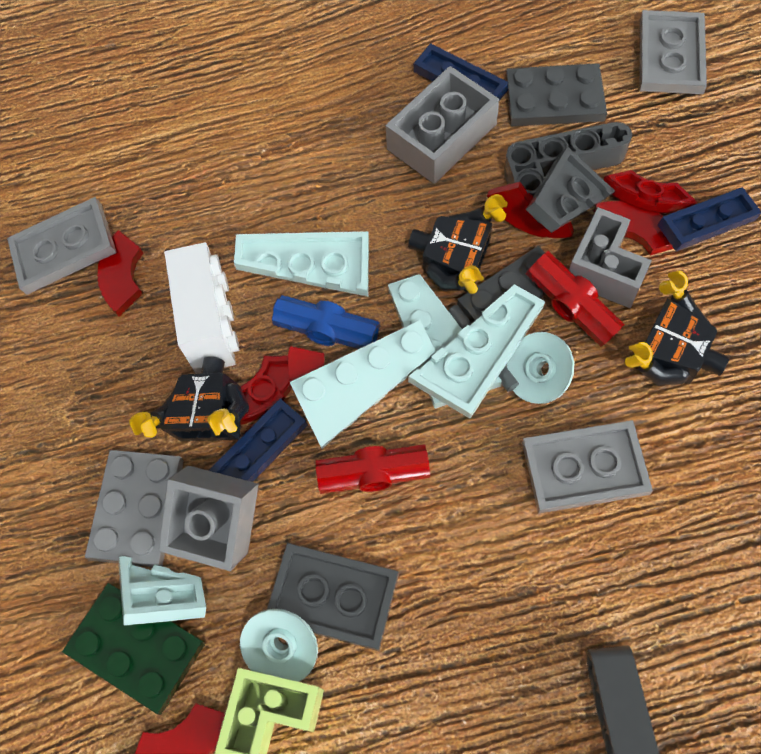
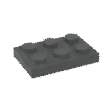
M600 63L506 69V81L509 82L507 95L511 127L602 122L606 120L607 108Z
M287 543L267 609H283L298 615L310 626L316 635L380 652L399 571Z

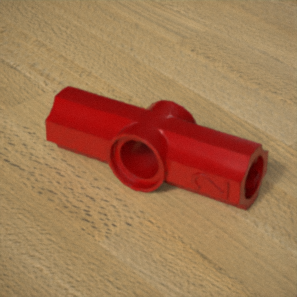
M549 251L544 253L525 273L551 298V305L560 317L568 322H575L600 347L604 346L625 325L598 299V291L589 280L579 275L574 276Z
M426 444L389 450L382 446H369L355 451L354 455L315 460L320 494L358 488L363 492H376L391 487L392 483L430 478L431 475Z

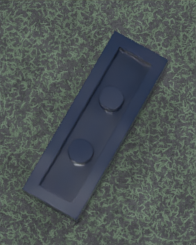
M431 43L413 63L414 73L432 82L451 66L499 98V101L508 91L509 82Z
M741 187L662 217L657 225L674 250L679 251L756 221L761 215V210L745 189Z
M280 398L208 471L253 482L308 424L303 417Z

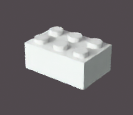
M206 242L164 251L178 346L195 374L201 373L205 357H217L224 360V367L236 365L234 352L240 351L236 332L232 331L230 321H234V314L231 303L226 298L225 292L229 291L226 274L224 271L222 272L218 255H211Z

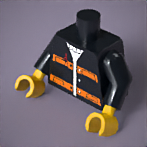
M495 194L490 196L485 202V206L470 212L449 217H438L431 234L416 229L412 230L408 248L424 253L423 271L441 291L463 290L470 294L477 292L476 281L484 280L480 269L491 240L492 223L490 221L493 218L497 222H502L506 218V213L502 208L506 207L508 203L501 195Z
M682 271L668 273L670 280L661 282L659 290L665 295L672 294L671 300L667 298L646 342L629 346V350L633 351L635 355L627 357L625 365L639 370L657 386L690 384L701 368L721 376L730 357L710 348L718 332L716 327L711 325L686 290L688 286L686 274Z
M205 357L200 374L181 375L173 392L162 406L151 413L140 412L133 415L129 420V424L134 435H140L143 432L144 436L148 438L156 436L157 429L161 428V430L179 441L239 440L240 420L249 411V404L239 384L223 373L224 360L217 357Z

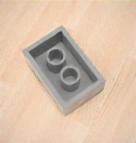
M449 66L385 125L387 150L435 184L497 125L499 98Z

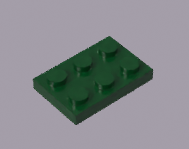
M108 583L62 652L154 713L162 715L206 643L171 621L124 625L121 590Z

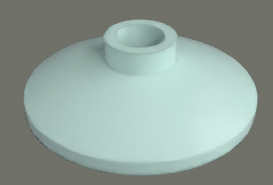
M535 332L525 336L507 362L508 370L519 383L513 391L521 399L535 404H545L559 398L568 389L574 375V358L565 341L547 332ZM548 363L549 370L546 375H543L542 367Z
M283 609L263 610L251 617L242 630L240 650L246 665L251 671L299 682L310 674L317 661L318 644L315 634L301 617ZM278 637L284 639L288 644L281 643Z

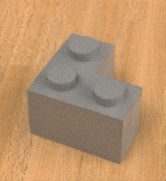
M598 207L571 262L569 271L574 276L579 275L589 280L597 289L600 297L631 308L652 260L620 248L631 220Z

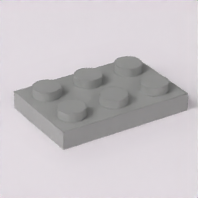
M642 10L640 17V91L704 94L707 87L705 13Z
M96 197L7 238L19 289L26 295L117 253L102 204Z
M633 420L523 438L522 445L538 514L648 496L653 492Z
M118 450L109 451L84 558L90 561L119 564V557L127 556L132 558V565L153 567L155 564L163 566L165 553L159 552L167 483L170 477L182 470L184 460L180 456Z

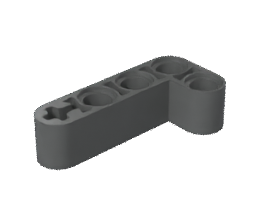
M611 122L515 142L508 147L506 152L504 176L507 185L521 182L526 191L534 196L557 156L567 146L592 170L621 164L626 157L632 138V131L624 123Z
M630 646L587 649V669L606 754H659L634 655Z

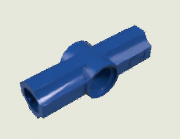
M281 295L279 299L277 298L273 308L272 323L274 326L306 334L311 341L320 345L333 346L335 343L360 349L378 339L379 321L346 313L341 306L330 301H319L317 304Z

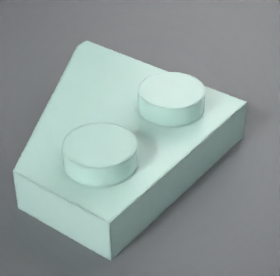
M119 557V578L124 625L205 618L206 603L201 577L184 572L176 573L169 568L155 564L152 570L132 565V558Z

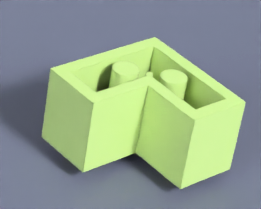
M238 668L215 754H267L275 723L314 732L324 690L318 686Z

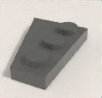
M567 146L557 156L526 210L538 223L542 224L552 233L608 198L615 190Z
M537 246L478 285V290L475 294L466 293L460 297L457 305L473 323L482 316V312L514 284L542 299L545 293L525 273L545 252L540 246Z

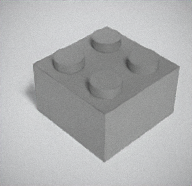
M187 466L170 477L167 483L159 552L232 571L248 554L259 484L192 466Z

